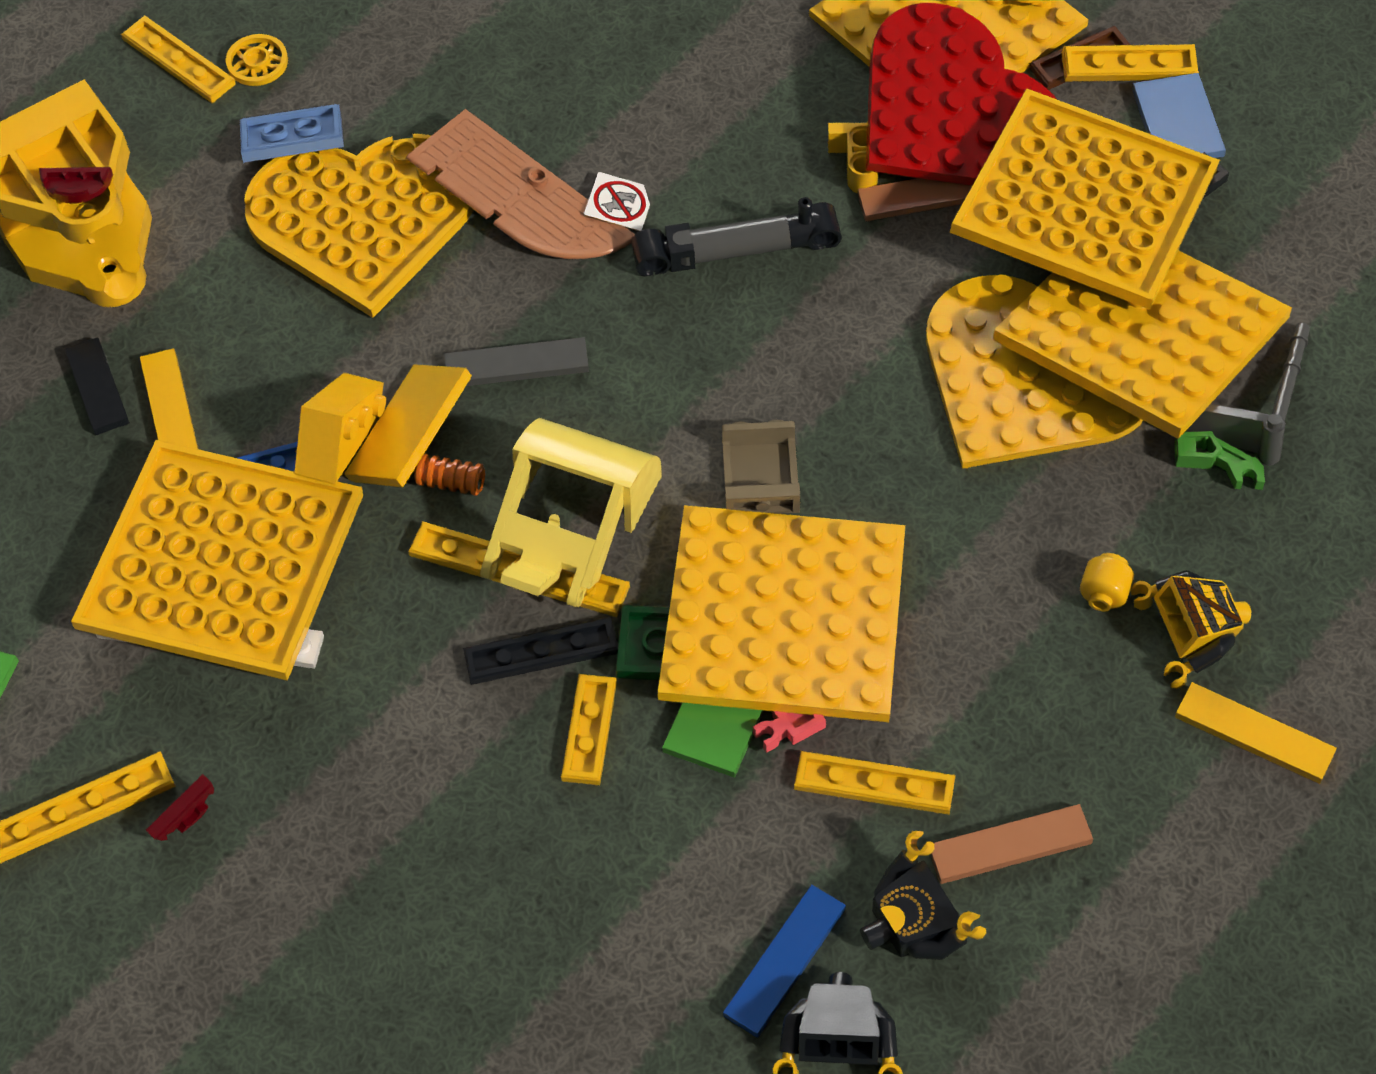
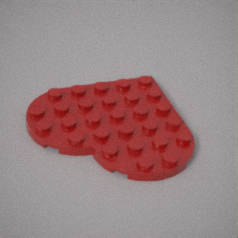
M919 3L906 6L891 14L882 23L871 48L866 171L973 186L1025 90L1030 89L1054 99L1056 97L1045 86L1029 75L1005 69L1001 48L993 34L983 23L963 9L939 3Z

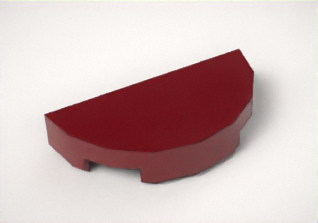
M111 167L39 168L40 180L48 195L59 202L70 204L88 202L101 195L110 185L113 177Z
M202 774L146 831L154 839L160 841L168 840L167 835L176 829L181 833L185 832L207 811L208 805L205 801L209 795L214 794L212 782Z

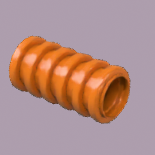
M424 454L415 467L414 478L419 486L427 483V486L430 488L438 485V488L441 490H445L448 487L452 492H456L459 489L463 494H467L470 491L471 495L477 496L482 491L484 485L485 469L483 464L480 463L473 466L472 462L469 461L462 464L461 460L458 459L451 462V459L447 457L440 460L439 456L434 455L430 458L428 454ZM479 479H482V483L478 491V481Z

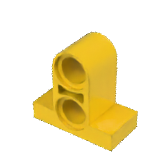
M828 123V153H847L848 187L853 192L858 193L860 188L877 186L878 172L866 171L868 123Z

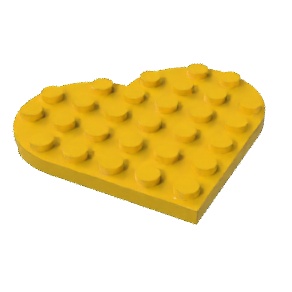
M413 134V138L393 140L391 136L368 146L357 156L348 151L334 148L274 158L255 174L244 198L245 218L253 238L263 249L372 318L462 228L471 216L473 209L435 181V178L440 174L439 171L435 170L430 175H427L406 159L410 152L431 137V135Z
M1003 274L979 276L965 280L947 290L937 300L929 314L926 328V345L962 469L1106 443L1122 438L1142 424V419L993 340L994 329L1038 287L1026 280Z

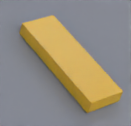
M585 674L578 675L561 774L562 781L600 785L617 678Z

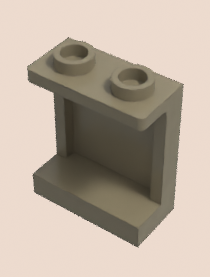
M771 420L762 423H747L740 421L722 425L726 509L775 514L800 513L795 422Z

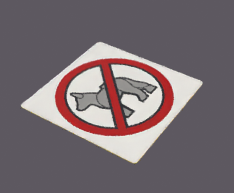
M598 172L584 215L642 231L650 206L643 184Z

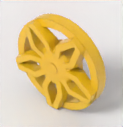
M253 34L239 39L229 48L226 55V66L230 76L235 81L248 86H261L275 81L284 73L288 65V55L284 44L279 39L266 34ZM254 43H261L258 46L254 47L247 46ZM268 44H270L269 49H265V47ZM274 47L279 49L282 57L273 54ZM237 55L240 61L232 67L233 58ZM271 61H278L280 64H271ZM246 67L244 70L236 72L239 68ZM263 72V76L257 77L256 73Z

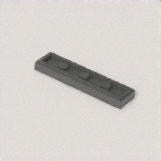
M585 337L444 353L445 366L463 367L472 375L466 386L589 372Z

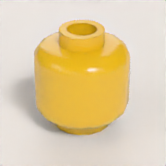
M1103 553L1088 561L1080 584V592L1083 598L1095 610L1105 612L1110 609L1120 608L1127 602L1134 580V572L1125 558L1114 553Z

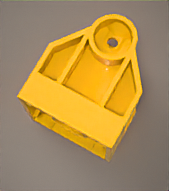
M85 79L0 121V236L30 281L85 296L93 304L102 307H118L135 299L145 286L147 275L143 263L152 215L147 201L127 174L126 169L130 151L124 133ZM111 167L113 177L110 185L101 195L88 202L70 204L59 202L48 195L40 180L39 168ZM107 265L116 266L115 270L110 273L103 272L104 267Z

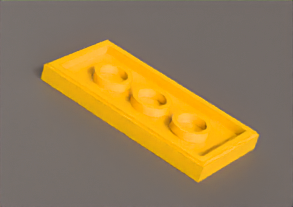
M414 364L344 475L350 481L356 483L404 487L471 379L472 375L463 367Z

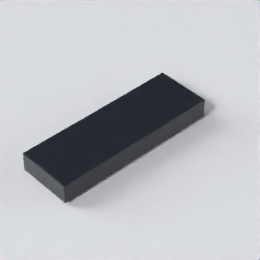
M99 337L65 348L95 435L130 424Z

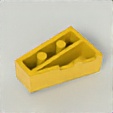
M343 373L301 406L294 474L336 484L376 423L377 418L381 417L385 410L386 397L382 395L383 382Z

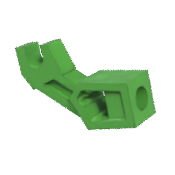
M1212 431L1185 432L1179 439L1175 438L1176 467L1211 469L1216 465L1226 471L1234 489H1241L1243 477H1250L1254 480V489L1263 490L1265 483L1264 466L1256 457H1251L1216 438ZM1196 448L1203 450L1207 448L1209 452H1196Z

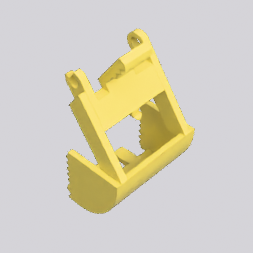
M539 418L524 430L512 449L514 469L481 567V577L492 580L498 571L504 550H508L521 555V558L516 563L512 562L511 566L508 565L507 569L504 568L500 580L501 584L539 596L559 579L563 569L575 573L566 604L580 607L586 589H590L600 579L623 506L625 531L632 533L654 489L657 487L658 481L662 477L661 461L655 455ZM542 463L613 487L596 540L560 528V518L556 514H552L549 517L548 523L517 513L520 500L525 497L526 491L529 489L530 483L533 482L534 476L537 475V471Z

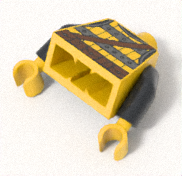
M1188 570L1155 580V585L1152 586L1145 581H1137L1131 587V595L1145 594V596L1134 600V607L1139 610L1151 607L1154 597L1179 658L1187 657L1188 659L1185 663L1173 661L1166 665L1164 676L1174 671L1182 675V677L1171 683V688H1181L1187 681V674L1192 671L1199 673L1222 659L1234 646L1235 637L1243 629L1244 624H1247L1251 619L1249 604L1245 601L1234 602L1227 584L1219 580L1206 579Z

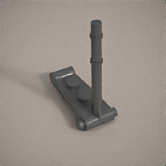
M1298 323L1294 334L1290 338L1291 345L1287 360L1282 367L1283 374L1271 415L1210 404L1185 432L1212 431L1216 438L1235 448L1259 454L1260 461L1265 465L1271 466L1278 463L1281 459L1286 415L1297 375L1301 371L1300 364L1304 349L1308 345L1309 325Z

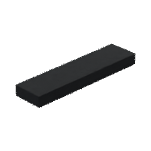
M606 617L463 648L470 684L474 685L618 654V643L612 618Z

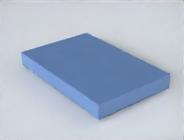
M1199 73L1133 83L1132 91L1146 133L1200 153L1205 152L1213 158L1225 156L1226 149Z
M339 104L241 119L240 140L243 163L344 147Z

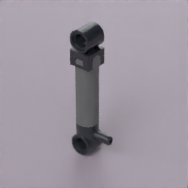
M803 197L798 201V213L690 229L689 223L665 226V235L658 229H645L636 233L632 237L631 243L637 272L645 277L652 276L653 272H655V275L664 274L670 267L671 272L695 269V264L735 257L807 246L813 250L824 249L823 246L832 248L841 242L842 235L836 211L832 204L826 202L812 204L810 198Z

